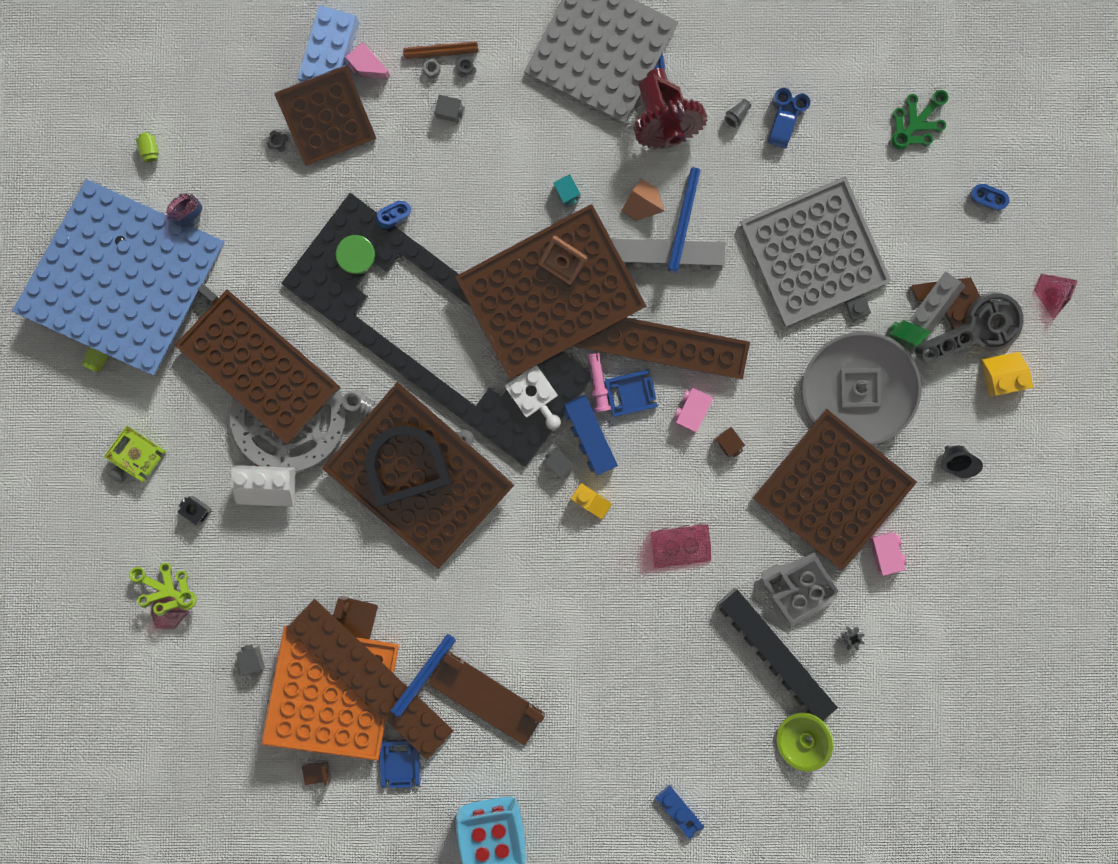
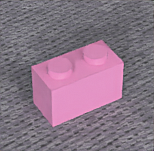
M691 388L690 391L686 390L682 398L684 404L682 408L678 407L673 417L676 419L675 424L697 433L713 397L694 388Z
M896 532L875 535L869 539L879 575L884 576L905 570L906 559L904 554H901L899 547L901 546V540L899 535H896Z

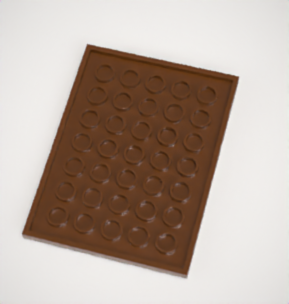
M593 204L584 207L455 276L509 379L520 375L647 307ZM554 235L588 257L587 262L571 286L539 265Z
M396 382L322 467L326 473L437 569L448 560L515 485L399 382ZM396 426L416 427L433 436L444 452L454 484L376 507L365 467L368 449L375 438L385 430ZM397 436L389 440L380 451L378 471L386 495L439 479L430 449L423 441L414 436Z

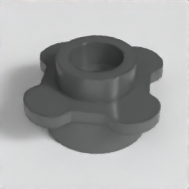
M471 56L458 59L455 62L459 69L458 75L461 78L469 74L474 75L477 71L473 65L474 59Z
M275 130L271 131L267 147L283 152L285 150V143L289 138L286 134H281Z

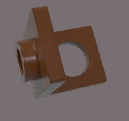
M328 761L302 766L305 785L324 782V786H327L330 783L331 776Z

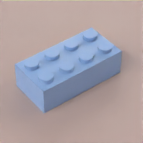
M319 5L298 75L300 82L348 63L346 56L352 50L359 26L356 15Z

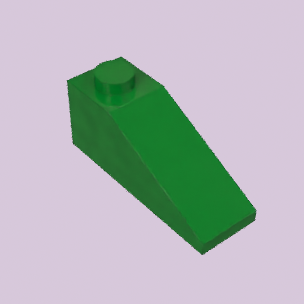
M903 320L900 322L895 321L888 328L890 332L886 336L908 350L917 347L931 332Z

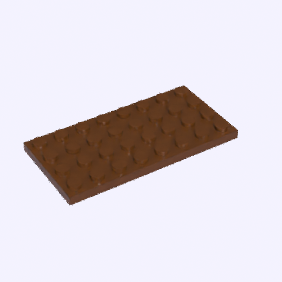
M228 289L174 345L287 445L296 438L341 388Z

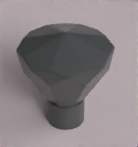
M118 466L106 472L112 481L123 483L124 470Z

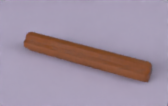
M476 41L406 47L403 49V55L405 59L470 54L478 53L479 48Z

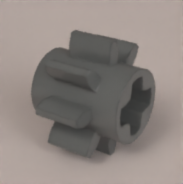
M846 627L847 631L841 633L844 638L841 643H847L846 649L848 650L852 647L859 650L858 646L865 644L862 641V637L865 634H858L859 628L857 627L854 630ZM850 636H852V637L854 636V637H856V640H855V641H853V640L851 641V640L849 639V637H850Z

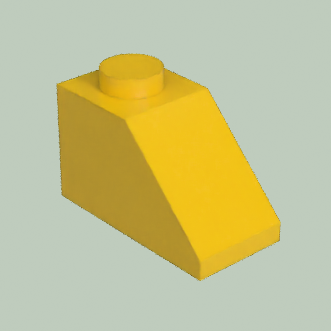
M583 483L579 484L570 498L600 519H603L612 506L611 502Z

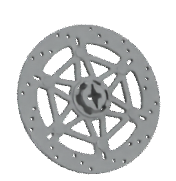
M318 367V368H319L320 370H322L328 377H330V378L333 380V378H332L327 372H325L323 369H321L320 367ZM339 389L327 402L331 407V421L327 433L323 434L320 431L321 409L317 413L316 425L313 426L310 422L307 424L313 432L309 433L302 430L300 433L307 437L289 445H283V440L279 437L278 443L266 436L265 433L271 430L268 427L261 429L260 427L264 424L256 417L254 418V424L247 427L245 421L246 408L233 398L230 410V425L234 439L241 451L259 466L295 468V472L311 468L328 457L342 437L346 423V409L344 406L341 407L343 405L342 392ZM259 435L278 448L277 456L262 451L253 442L252 438ZM311 440L318 444L306 454L289 457L291 449Z

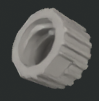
M429 59L423 64V70L427 77L435 78L439 75L441 69L437 60ZM430 65L436 66L434 72L428 71Z

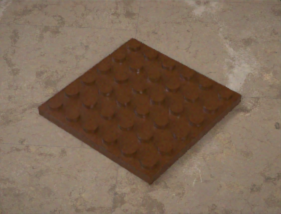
M825 409L752 498L843 571L917 481L832 412Z

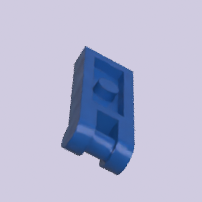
M670 784L655 796L656 800L689 840L694 837L698 830L701 831L705 828ZM691 820L694 824L688 828L686 823Z

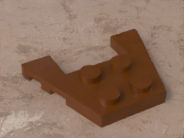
M971 277L958 279L965 285V288L945 313L952 329L964 323L970 305L980 297ZM937 282L910 286L916 301L925 299ZM946 341L943 343L942 349L946 347Z

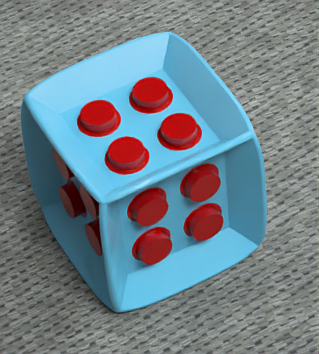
M501 797L473 802L458 809L456 814L457 837L462 864H526L525 837L516 797Z

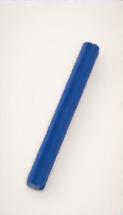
M449 634L445 636L391 709V713L396 717L402 715L455 643L456 639Z

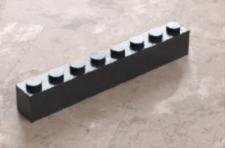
M734 588L718 602L721 606L719 608L720 612L725 617L730 616L733 620L732 626L738 632L742 630L746 635L743 639L750 647L754 645L759 650L756 654L763 662L767 660L771 666L768 668L775 676L779 674L782 677L783 681L781 683L788 691L793 690L796 694L794 699L800 706L804 704L808 708L806 713L812 714L824 721L838 709L836 704L738 589Z

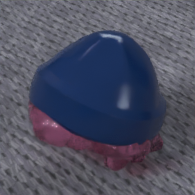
M181 193L178 198H174L167 206V219L172 220L176 225H197L200 222L202 204L193 194Z

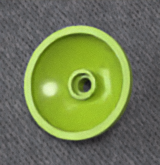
M796 713L789 716L781 723L777 732L778 750L783 759L795 769L806 772L818 770L827 764L832 756L834 748L832 734L827 725L820 718L812 714ZM807 736L811 737L812 742L807 740Z

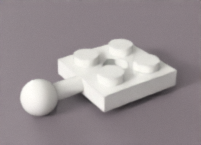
M537 365L505 385V388L526 418L540 409L546 418L548 429L557 430L560 427V418L557 415H552L546 406L558 395ZM527 387H536L537 393L534 396H528L526 394Z

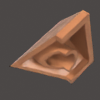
M641 179L631 192L621 212L638 221L665 212L658 189Z

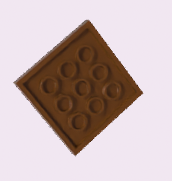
M347 64L274 92L305 166L377 139Z

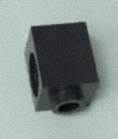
M188 496V498L185 497L180 502L178 513L193 524L201 525L212 509L195 496ZM192 504L197 508V512L194 515L190 512Z

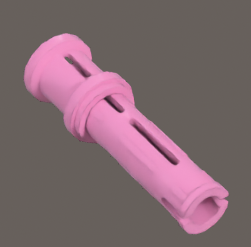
M588 354L593 384L591 395L594 396L595 402L594 412L610 410L611 406L608 405L607 399L608 390L605 388L600 354Z

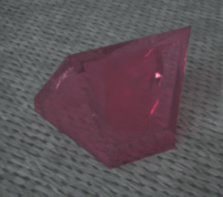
M1041 274L1034 291L1054 320L1071 300L1078 281Z
M168 597L154 601L150 612L156 629H176L189 611L178 607L168 610L163 616L156 615L153 610L155 604H164L176 600ZM159 607L157 612L162 611L163 607Z

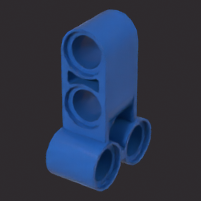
M780 88L776 91L772 103L778 111L767 143L784 149L787 148L797 115L805 113L810 106L811 101L808 95L801 93L794 98L791 91L787 88ZM778 95H784L787 101L780 102ZM796 101H802L805 107H797Z

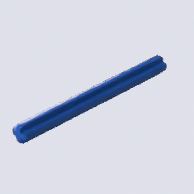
M692 167L690 169L669 260V272H678L701 171L699 168Z

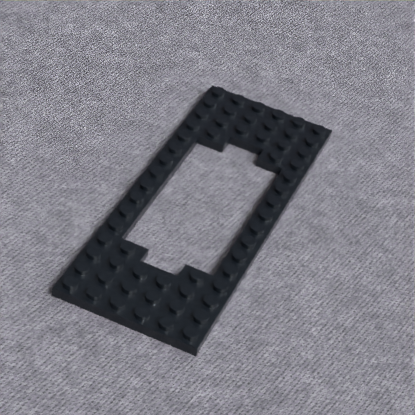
M349 193L281 284L526 467L553 431L547 428L546 418L540 409L526 418L507 390L501 397L491 388H488L475 406L355 316L356 312L368 298L366 294L356 288L368 271L364 274L348 273L340 267L336 259V250L339 243L351 235L363 236L371 242L375 249L374 263L385 272L390 269L401 254L470 306L455 277L459 275L456 271L396 226L388 229L380 227L376 223L377 212L352 193ZM564 352L537 365L558 395L546 406L552 415H557L560 420L564 416L563 410L566 409L564 404L578 398L591 380V373ZM529 386L526 389L528 396H534L537 393V389L534 386Z

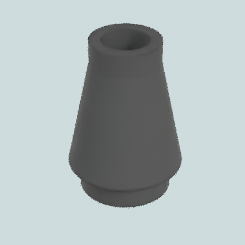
M743 99L728 110L724 117L726 123L731 127L741 125L748 110L751 108L750 102Z

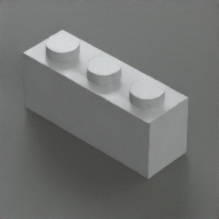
M945 271L910 320L932 332L965 288V285Z

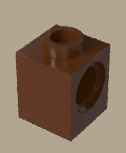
M732 427L727 428L714 438L727 457L732 455L736 457L743 452L742 447L745 444Z

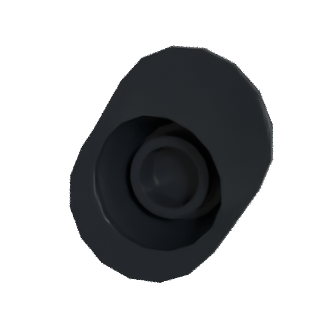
M946 445L941 467L956 477L970 478L982 471L983 463L962 445L952 447Z

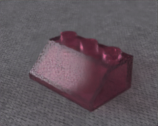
M707 523L649 530L654 569L711 561V540Z

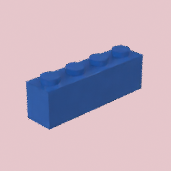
M584 394L565 403L566 409L563 410L567 421L571 419L574 425L570 428L575 438H580L581 444H579L582 454H587L590 460L587 462L590 471H595L598 476L617 467L618 464L586 395Z

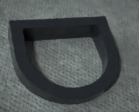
M411 426L392 427L379 434L368 449L365 467L376 507L454 484L441 446L433 436L422 429ZM411 435L420 439L428 446L432 453L439 479L386 495L378 471V457L381 449L389 440L397 436Z

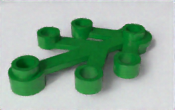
M937 90L931 97V103L918 116V96L916 94L908 95L905 103L909 108V126L904 130L903 117L905 116V110L900 107L896 108L892 114L896 120V132L891 136V145L897 150H903L909 144L929 146L933 142L931 134L926 133L923 136L910 135L915 130H934L939 133L946 128L944 120H937L936 122L923 121L936 107H941L948 101V93L945 90ZM937 96L941 98V102L936 101ZM910 97L914 98V103L909 101ZM896 111H900L902 116L898 117ZM937 123L942 124V129L937 127ZM924 137H928L930 142L926 143ZM897 138H901L903 143H898Z

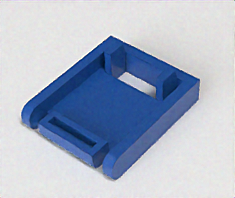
M650 370L605 380L613 417L658 407L657 403L649 404V401L656 399L652 378L643 379V375L650 374ZM618 387L622 405L615 407L611 388Z
M405 739L382 740L380 749L381 788H386V780H389V788L413 787V778H416V786L421 785L419 752ZM408 745V751L391 752L390 746Z

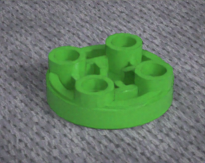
M351 235L339 243L336 250V259L340 267L346 272L364 274L372 267L375 261V249L365 237Z

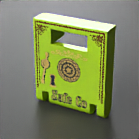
M126 426L103 457L144 483L145 479L139 476L140 473L149 477L162 459L156 454V451L163 455L166 451L129 426ZM125 437L128 438L130 441L120 455L115 453L114 451Z

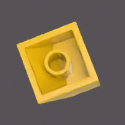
M1020 352L981 359L988 397L1034 388L1030 368Z

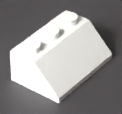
M235 466L231 468V489L236 504L294 507L295 468Z

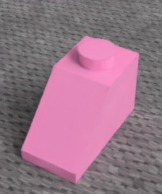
M363 42L346 56L347 66L353 74L357 72L361 77L372 78L390 77L388 70Z

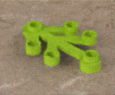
M162 563L159 567L163 575L164 584L146 576L145 571L141 567H135L129 572V578L133 583H143L159 591L149 595H140L137 599L140 607L146 608L151 602L168 597L176 599L164 604H155L153 610L158 616H163L168 610L178 607L183 610H189L197 603L196 595L189 591L187 584L189 577L185 571H178L175 575L176 580L180 584L181 593L174 590L171 577L173 569L169 563ZM165 567H169L167 571H163ZM181 575H185L183 579H179ZM143 599H147L145 603H141ZM186 599H190L188 603H184ZM159 607H163L162 611L157 612Z

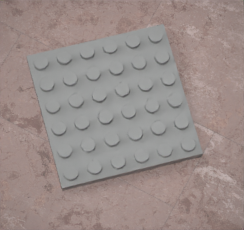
M561 0L524 74L626 125L641 96L638 83L646 78L647 73L657 65L678 25V21L636 0Z
M846 176L740 221V225L784 327L891 282Z

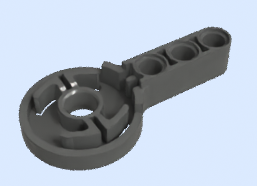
M996 292L984 294L970 305L965 321L961 326L919 344L915 349V355L922 361L933 363L974 344L990 351L1005 349L1014 343L1021 333L1023 327L1022 309L1018 302L1009 295ZM998 315L1000 323L997 328L993 329L990 321L992 317ZM961 334H964V338L960 342V336ZM946 341L947 345L942 349V345ZM929 349V355L925 357V351Z

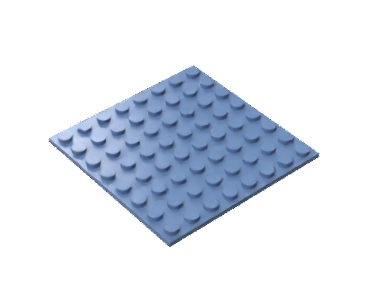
M86 179L12 312L154 376L199 293L198 288L204 283L225 241L192 226L176 225L172 222L170 216ZM123 236L126 241L122 240L116 245L115 238Z

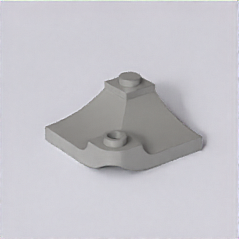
M815 553L791 563L776 564L761 572L764 583L792 626L826 608L834 601L838 594L834 581L828 575Z

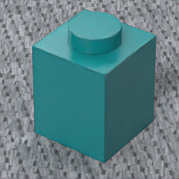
M570 174L553 182V187L563 206L568 205L570 207L579 202L578 199L581 197V194Z

